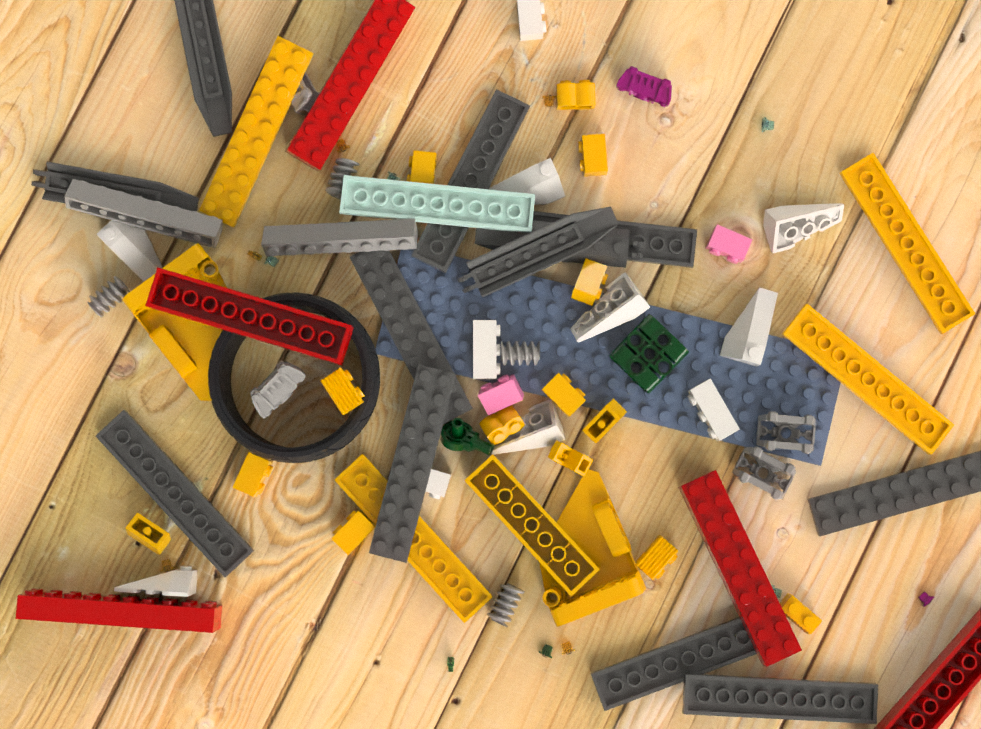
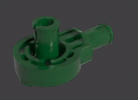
M455 418L442 427L441 443L449 450H465L467 452L477 450L489 456L493 452L494 444L480 439L479 433L473 431V428L461 418Z

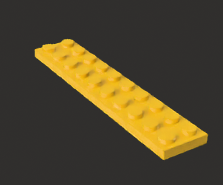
M277 35L199 211L222 219L223 223L231 227L236 226L314 53Z
M871 153L840 172L839 174L940 334H944L975 315L972 307L875 154Z
M804 304L783 331V336L928 455L933 454L954 426L952 422L809 304Z
M362 454L334 480L376 526L388 480ZM419 515L407 561L465 623L493 596Z

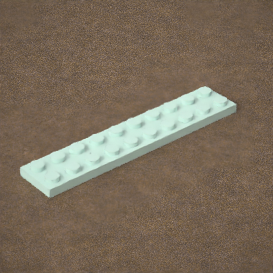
M344 175L339 213L393 220L415 219L416 222L531 233L535 194Z

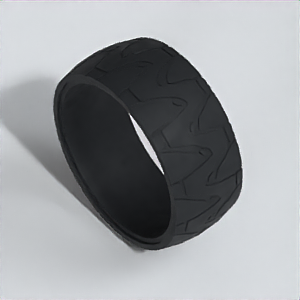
M299 292L281 293L262 298L305 312L320 314L354 327L351 338L357 347L361 360V391L365 395L362 398L364 402L354 408L351 415L338 430L319 442L302 447H284L267 441L246 424L237 410L232 395V366L238 349L246 337L222 330L212 350L208 369V387L213 408L227 432L238 443L259 456L285 463H304L325 458L348 445L363 430L372 416L380 389V366L376 349L362 324L345 308L331 300Z

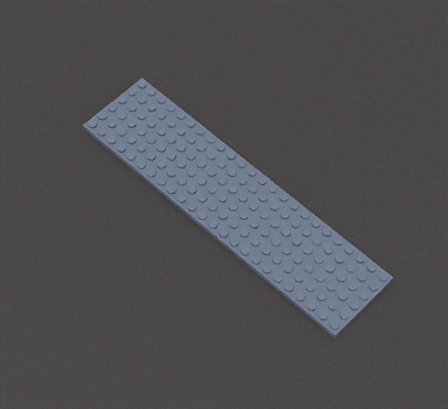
M414 249L400 251L397 266L454 374L473 379V320H496V325H500V336H496V344H500V356H496V363H500V375H497V379L476 380L493 384L504 375L511 376L514 374L522 391L548 397L542 389L558 373L560 375L564 373L572 381L570 385L574 389L578 387L585 394L583 398L586 401L581 405L583 407L601 411L614 398L627 411L623 417L711 438L707 432L709 427L706 422L703 423L698 417V408L696 405L693 406L687 397L690 395L688 390L711 379L740 429L720 441L754 448L758 446L756 445L759 415L768 414L770 411H775L778 415L804 417V415L808 414L816 419L814 451H811V453L803 454L804 452H801V450L779 448L769 451L765 447H758L762 448L763 452L818 466L822 465L841 382L790 340L768 335L761 365L753 366L719 356L724 338L732 328V325L649 305L650 308L635 319L578 343L570 329L586 311H590L594 307L595 303L591 306L572 299L575 286L531 275L482 298L478 288L467 293L462 291L465 287L476 284L473 277L468 278L464 282H458L457 280L471 273L466 263L470 260L455 256L447 273H444L413 258L411 255ZM648 314L657 319L689 351L683 360L650 394L646 393L609 357V354ZM382 321L375 348L377 355L404 361ZM663 335L658 336V343L666 345L667 338ZM631 336L630 342L636 346L639 345L640 339L637 336ZM501 341L504 347L507 341H510L512 347L515 341H518L520 347L523 341L526 342L527 347L530 341L534 342L535 347L538 341H540V360L537 365H534L533 360H531L529 365L523 360L520 366L517 360H515L514 366L508 360L506 366H504L501 360ZM645 349L644 356L647 359H652L654 353L651 349ZM664 362L658 364L659 371L663 373L667 371L668 367ZM638 363L631 364L632 372L638 373L640 365ZM761 421V425L767 427V429L772 430V427H776L772 422ZM800 425L795 429L805 432L812 430V426ZM782 428L781 436L785 439L789 438L791 435L790 429ZM771 434L760 436V440L772 441L776 438L772 437ZM804 437L795 439L798 443L811 444V441L806 440Z

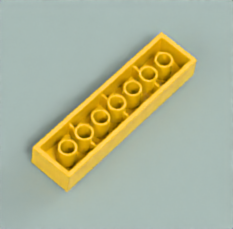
M493 454L464 480L570 596L574 595L600 570Z

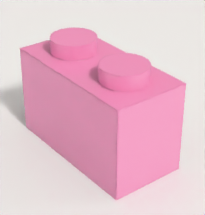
M717 224L713 229L706 249L712 255L725 256L727 261L737 264L744 261L753 239Z
M514 374L511 376L504 375L493 384L490 382L480 387L481 389L478 393V397L488 415L523 400L524 393Z

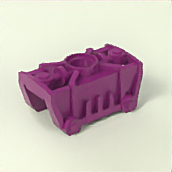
M633 66L624 72L616 85L619 91H627L630 96L632 94L633 97L646 102L650 101L652 104L656 102L662 107H668L671 101V80L659 79L638 71Z

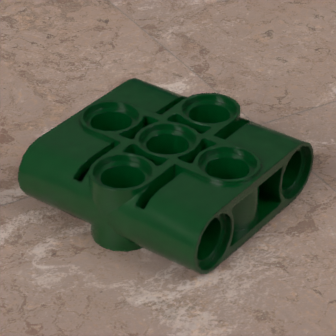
M648 314L609 354V357L646 393L650 394L683 360L689 351L657 319ZM659 335L667 338L666 345L658 343L657 338ZM637 336L640 339L639 345H632L630 337ZM645 349L653 351L654 356L652 359H647L644 356ZM660 362H664L668 367L664 373L658 369ZM632 363L640 365L638 373L632 372L630 368Z

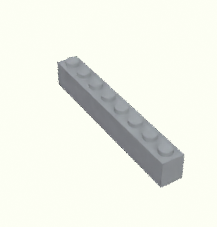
M72 179L64 196L66 208L189 242L199 243L211 248H216L222 233L223 220L215 216H207L196 211L182 209L178 206L163 204L160 201H153L141 196L127 194L123 191L112 190L101 185L90 184L83 180Z
M415 219L264 226L261 245L266 256L417 249L418 229Z

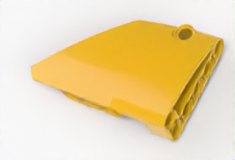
M199 243L193 245L162 268L227 288L219 273L217 264ZM208 267H213L215 273L207 275L205 270ZM154 274L124 296L122 300L199 400L212 401L208 387L209 361L214 345L222 330L145 306L155 276Z
M588 469L556 523L600 570L574 595L570 596L539 562L545 590L542 599L545 605L549 607L557 627L636 597L646 590V586L630 552L631 545L600 473ZM549 592L555 593L557 600H552Z

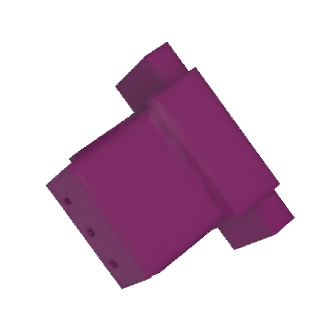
M924 591L918 598L922 601V606L925 607L932 602L934 596H929Z

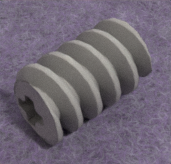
M346 158L336 159L337 165L333 166L335 172L330 175L334 180H329L328 184L331 187H326L325 189L328 194L340 200L344 175L351 176V173H357L353 166L360 165Z
M113 276L115 283L107 281L109 288L102 285V293L97 290L95 291L96 298L92 295L89 296L91 302L87 303L100 317L104 316L103 311L109 312V306L116 307L115 301L121 303V296L124 297L127 295V291L130 292L128 287L116 276Z
M501 341V360L503 365L506 366L508 360L512 366H514L515 360L518 361L519 366L522 365L523 360H525L527 365L530 364L531 360H533L534 365H537L540 360V341H538L536 347L533 341H530L528 347L525 341L522 342L521 347L518 341H515L513 347L510 341H507L505 347Z
M509 583L507 585H500L504 592H497L501 598L494 599L497 606L490 607L494 613H487L491 620L505 627L508 626L504 622H511V618L508 615H514L515 613L511 608L518 607L514 600H521L518 593L524 594L523 590Z

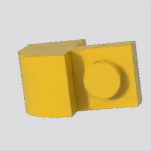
M557 440L548 455L549 459L585 477L593 462V459Z

